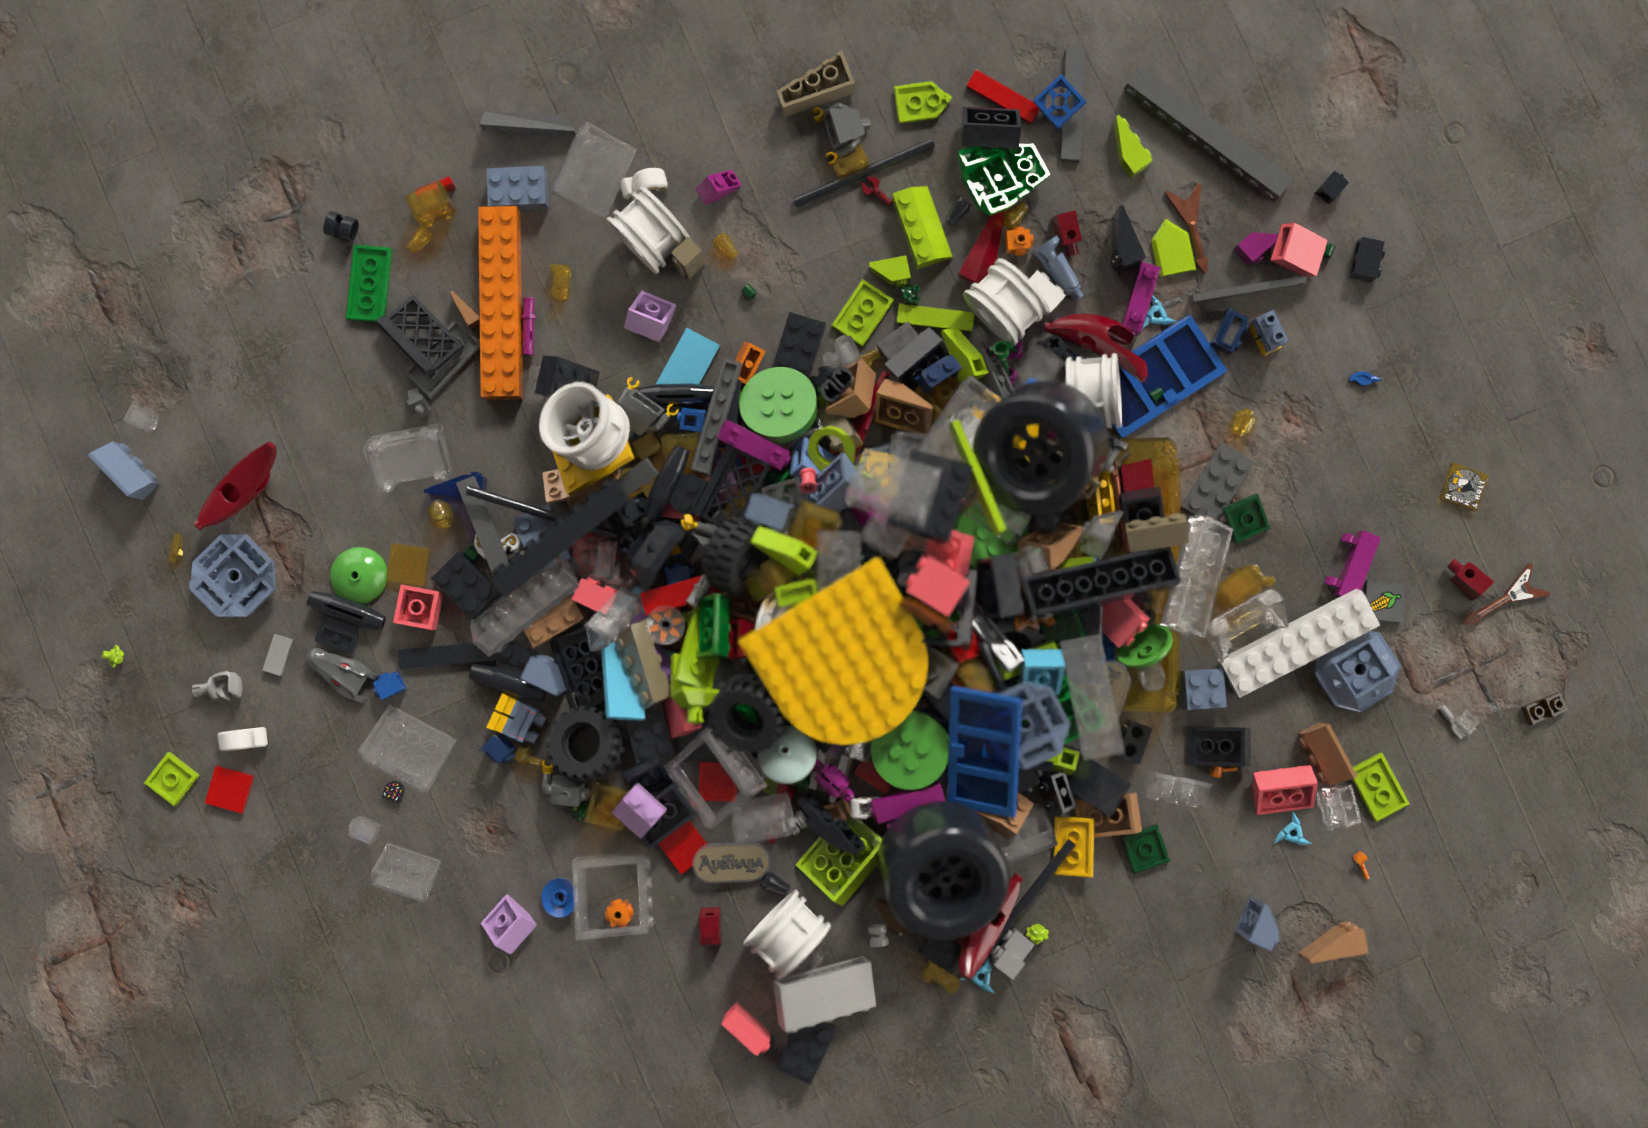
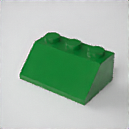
M716 593L700 600L698 657L712 659L728 657L730 650L728 634L730 633L729 615L731 606L729 598Z

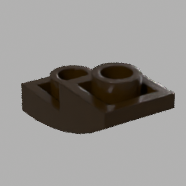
M1560 692L1521 707L1528 725H1534L1546 718L1555 717L1568 710Z

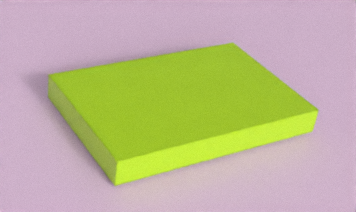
M862 279L831 327L863 348L894 302V299Z
M1380 752L1353 766L1357 777L1351 780L1374 822H1378L1410 805L1383 753Z

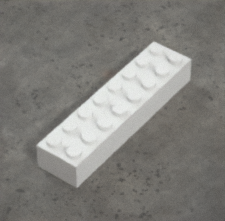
M1354 589L1217 661L1221 668L1224 669V674L1234 693L1240 698L1375 629L1380 624L1363 591Z

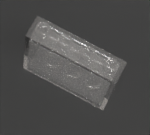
M712 727L701 732L665 766L670 778L677 783L680 792L687 797L691 807L698 812L703 824L710 830L721 824L767 787V784L745 754L737 751L735 747L727 746V742H722L719 739V734L715 733ZM704 742L707 743L741 790V793L716 815H714L679 766L682 761Z
M647 852L577 856L572 861L576 940L650 932L651 928L654 927V918L650 916V908H653V898L649 896V889L652 888V878L648 877V869H651V859L647 857ZM637 863L640 926L589 929L586 868Z

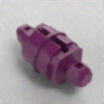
M816 759L812 771L818 773L814 778L823 791L835 799L841 794L842 799L850 802L855 794L850 788H846L850 783L847 777L836 766L831 765L829 762L823 766V763Z

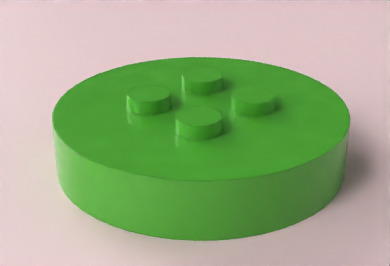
M774 367L757 373L746 383L741 392L739 407L744 424L749 431L773 443H786L801 437L810 429L817 416L818 401L815 389L805 375L791 368Z
M994 500L1006 527V530L995 536L980 501L970 505L958 515L953 530L975 537L969 570L977 571L975 560L1013 554L1017 562V568L1022 564L1019 562L1018 540L1028 535V530L1023 519L1016 511Z
M912 710L899 725L888 733L872 740L871 756L874 766L882 778L895 787L909 790L926 787L937 780L948 765L949 736L943 725L935 717L923 711Z

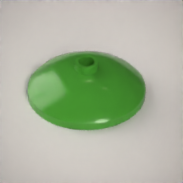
M364 547L351 548L341 553L334 561L330 572L331 585L338 596L361 604H367L376 600L384 592L388 583V568L383 558L375 551ZM354 572L358 573V578L356 579L353 578Z
M1149 625L1144 631L1138 632L1134 636L1135 641L1130 646L1117 647L1116 655L1120 663L1129 668L1151 666L1165 657L1170 650L1173 642L1172 634L1163 625Z

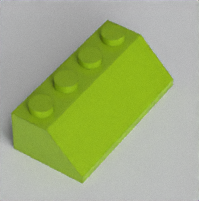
M928 186L910 187L893 193L892 201L916 269L918 270L952 258L953 256Z

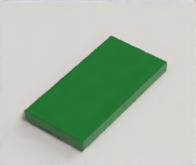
M354 244L346 320L378 323L376 320L381 316L386 317L393 254L392 248Z

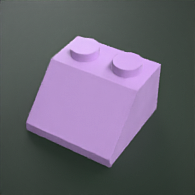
M641 291L628 309L624 328L660 342L668 328L676 304Z
M638 783L618 804L612 814L641 839L667 809Z
M507 894L481 922L494 945L509 954H512L537 926L530 914Z

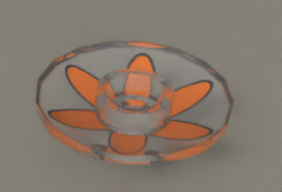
M659 606L652 610L646 621V630L650 638L656 643L663 645L678 641L685 629V621L681 612L670 606ZM668 621L669 627H663L662 622Z

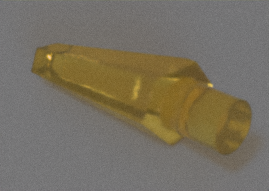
M175 532L169 549L171 554L168 561L172 563L176 562L178 556L183 555L182 535L179 532Z

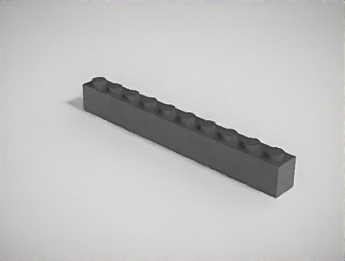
M1139 66L1124 87V90H1126V93L1131 98L1138 99L1143 107L1154 111L1159 119L1169 122L1175 131L1185 134L1190 142L1197 143L1206 154L1213 155L1221 165L1232 169V172L1237 177H1242L1248 181L1249 186L1263 192L1265 198L1276 201L1293 180L1291 176L1143 66Z

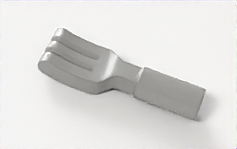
M1444 704L1438 708L1446 720L1450 722V729L1459 740L1469 733L1461 722L1454 719V716Z

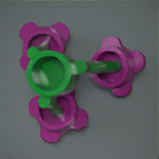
M1018 340L1015 346H1012L1009 341H998L994 346L987 347L985 352L991 358L996 357L1002 360L1013 386L1016 378H1019L1020 374L1013 368L1008 367L1006 359H1022L1024 356L1022 352L1024 344L1020 340Z

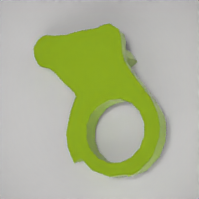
M833 426L823 427L815 431L810 437L808 454L814 465L821 472L832 462L825 459L819 451V440L824 435L837 437L844 445V454L854 465V443L850 436L841 428ZM855 466L863 479L864 491L861 494H879L881 491V481L876 477L869 476Z

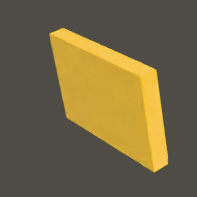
M1055 816L1054 856L1068 839L1073 841L1076 846L1054 872V875L1092 878L1094 866V818Z

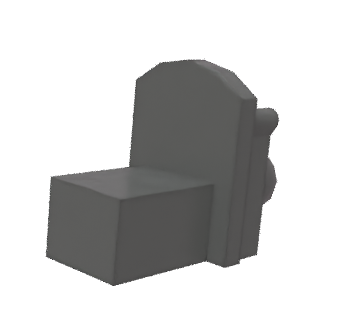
M416 387L407 391L409 400L406 402L415 418L428 415L431 412V408L419 388Z

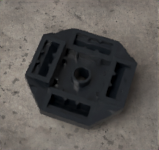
M668 520L649 521L625 555L630 565V572L635 577L634 583L643 591L647 592L658 577L655 575L657 570L677 542L681 544L690 532V530H685L682 527L680 520L675 522Z

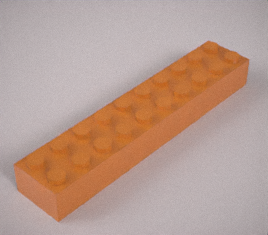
M517 206L478 207L481 397L485 400L523 399L521 212Z

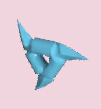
M1152 295L1153 306L1147 313L1143 328L1149 323L1167 325L1177 322L1167 318V314L1163 306H1161L1162 304ZM1154 312H1158L1160 318H1155Z
M1293 811L1292 822L1283 831H1280L1274 844L1283 839L1298 845L1312 844L1302 838L1301 823ZM1293 829L1296 832L1295 836L1290 835V831Z
M988 956L984 966L978 969L971 981L981 987L982 990L995 994L990 985H988L990 982V971H992ZM980 973L984 974L983 980L977 978Z

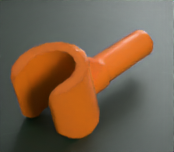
M1212 766L1210 776L1221 778L1222 772L1238 771L1237 766Z
M1359 851L1353 856V860L1361 868L1364 879H1369L1364 865L1368 858Z

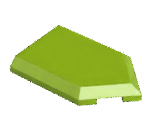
M932 81L894 86L899 124L937 119L952 99V96L942 91Z
M1165 219L1151 240L1156 266L1161 267L1158 275L1159 278L1196 270L1189 234Z

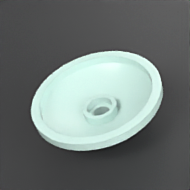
M786 726L773 746L758 752L759 765L764 774L771 780L782 784L795 783L805 778L813 769L817 757L816 746L813 740L795 726ZM784 748L789 749L786 754L782 753Z

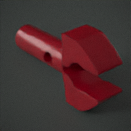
M867 177V180L873 184V188H868L862 183L863 194L867 197L875 195L887 207H890L893 201L879 189L880 181L876 177Z

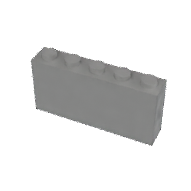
M864 956L773 980L778 1023L785 1032H796L802 1027H813L816 1023L831 1022L834 1018L848 1017L852 1013L858 1011L865 1012L876 1006L871 962Z

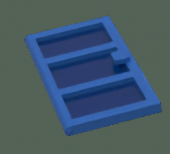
M1190 314L1131 351L1146 362L1148 377L1144 382L1140 383L1133 375L1119 367L1122 427L1117 428L1116 424H1112L1119 437L1123 439L1228 371ZM1160 387L1164 392L1162 394L1163 398L1154 403L1149 392Z
M956 686L952 687L947 801L963 804L973 810L1011 818L1016 817L1022 699Z

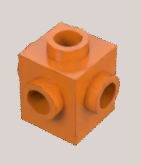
M1015 227L1013 230L1006 231V254L1015 253L1016 256H1022L1030 251L1031 246H1034L1033 234L1030 235V229Z
M621 898L611 901L610 905L606 908L607 911H605L607 923L610 922L611 927L617 926V928L628 926V922L632 920L634 915L632 904H629L628 899L622 901ZM615 912H620L622 917L617 918Z

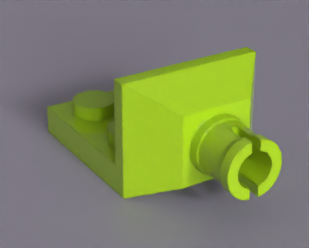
M672 654L671 698L681 708L687 709L688 724H692V722L693 724H702L703 708L713 701L719 690L696 688L675 681L674 676L680 654Z

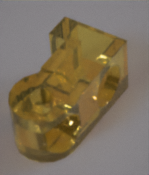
M859 144L855 147L853 154L835 160L833 165L834 173L838 177H843L869 166V159L862 145Z
M550 264L549 272L554 275L551 295L558 302H565L570 295L572 268L569 265Z
M931 960L921 976L922 980L928 984L933 980L942 985L948 993L956 992L960 986V982L955 974L948 972Z

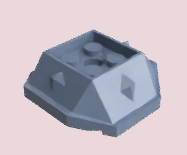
M247 534L220 535L193 561L189 589L217 617H249L277 590L275 562ZM237 571L239 573V578L235 581L233 579V574Z
M1369 631L1316 658L1313 674L1333 706L1362 712L1393 692L1401 665L1381 633ZM1359 664L1361 666V673L1357 675L1355 667Z
M1023 682L999 694L1022 699L1021 720L1027 719L1030 721L1029 724L1021 725L1019 768L1026 770L1062 752L1070 723L1052 688ZM987 704L980 720L981 728L1011 734L1012 708ZM988 739L997 758L1010 763L1011 744Z

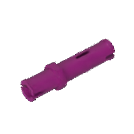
M533 297L523 298V314H521V319H523L522 355L524 356L534 355V320H536V315H534L535 298Z

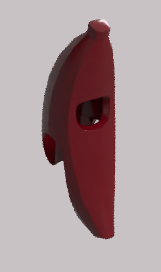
M1072 314L1058 318L1051 323L1045 322L1044 332L1058 335L1061 339L1088 349L1101 357L1103 354H1107L1108 358H1112V354L1117 353L1120 368L1133 375L1140 383L1147 379L1148 370L1146 362L1133 352L1117 344H1132L1135 335L1125 325L1113 319L1094 314Z
M268 441L244 456L219 481L205 500L197 520L193 523L199 531L204 527L213 526L229 519L262 492L269 481L270 470L276 460L277 448L275 444Z
M1015 873L1010 878L1008 894L998 914L980 930L968 936L958 938V943L962 946L958 968L964 979L971 980L997 942L1019 894L1020 884L1023 881L1019 874Z

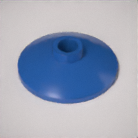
M556 878L545 885L542 891V904L550 915L561 918L570 915L575 910L578 903V894L575 886L569 880ZM561 894L564 895V900L561 899Z

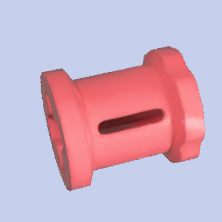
M813 468L802 469L800 471L802 479L800 490L805 494H812L818 489L815 482L817 472Z

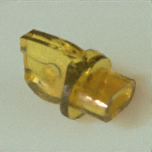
M518 746L513 760L519 762L520 766L530 762L542 767L543 760L531 756L530 747Z

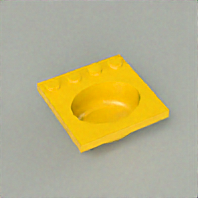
M609 394L605 395V397L613 401L612 397ZM599 406L594 409V417L597 418L600 417ZM582 416L577 419L574 425L578 426V423L583 419ZM579 437L570 440L571 447H575L581 442ZM628 440L621 454L612 463L595 470L582 469L570 462L566 457L552 450L564 488L569 496H573L634 459Z

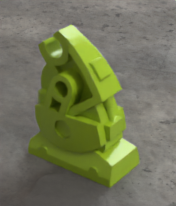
M803 579L775 587L779 608L802 603L817 594L815 579Z

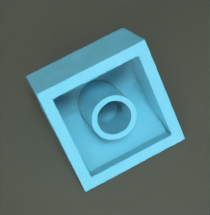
M1061 649L1022 650L1021 657L1024 659V662L1019 665L1020 684L1028 682L1050 687L1054 694H1060L1065 669Z

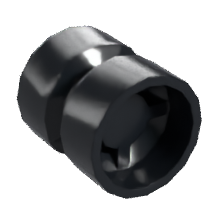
M330 211L325 218L323 232L325 235L334 238L339 236V239L351 243L357 236L359 221L356 218L350 216L343 217L340 213Z

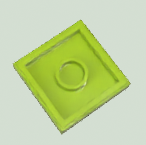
M167 752L144 784L172 806H177L200 775L171 752Z

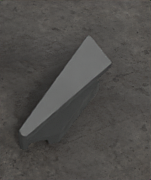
M483 112L480 121L483 131L503 132L504 134L577 136L575 129L560 114L503 113L502 115Z
M981 348L978 351L983 356L989 373L979 380L988 408L990 409L1011 393L1014 388L1002 361L996 357L991 358L986 354L985 349Z

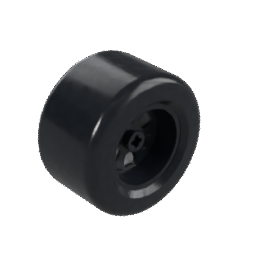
M1044 380L1022 385L993 405L985 413L977 426L972 450L992 497L996 501L1018 513L1047 515L1061 511L1073 504L1096 481L1107 460L1109 436L1101 412L1088 396L1068 384ZM1038 425L1040 428L1039 436L1032 437L1027 430V426ZM1049 431L1053 432L1058 438V443L1050 444L1046 440ZM1018 436L1026 442L1023 449L1020 448ZM1052 452L1062 453L1063 457L1060 465L1055 464L1050 459ZM1037 464H1045L1048 471L1037 468Z
M933 801L915 806L900 815L889 826L880 843L878 870L888 905L896 919L905 928L919 936L934 940H952L968 936L986 926L998 914L1006 900L1010 883L1007 860L989 823L978 812L968 806L951 801ZM948 855L961 856L954 864L947 861ZM939 857L940 862L937 865L931 866L928 864ZM964 868V870L958 875L959 869ZM921 872L930 873L931 879L927 882L919 881V874Z

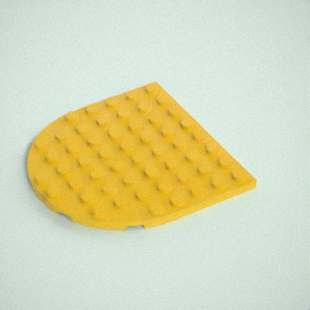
M878 557L739 640L786 718L808 736L827 743L857 744L873 740L891 731L909 715L918 702L927 676L928 658L926 644L921 643L922 639H924L912 614L899 606L902 597Z

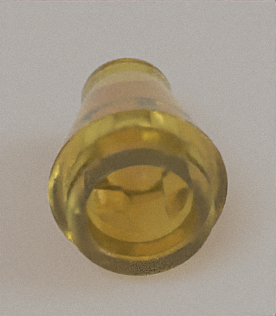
M1020 202L1004 214L1003 224L1010 230L1019 227L1026 212L1029 210L1028 205Z
M424 225L420 228L417 227L410 242L407 244V248L416 253L432 241L434 234Z
M722 232L712 240L714 247L728 257L730 261L739 254L728 234L726 235Z

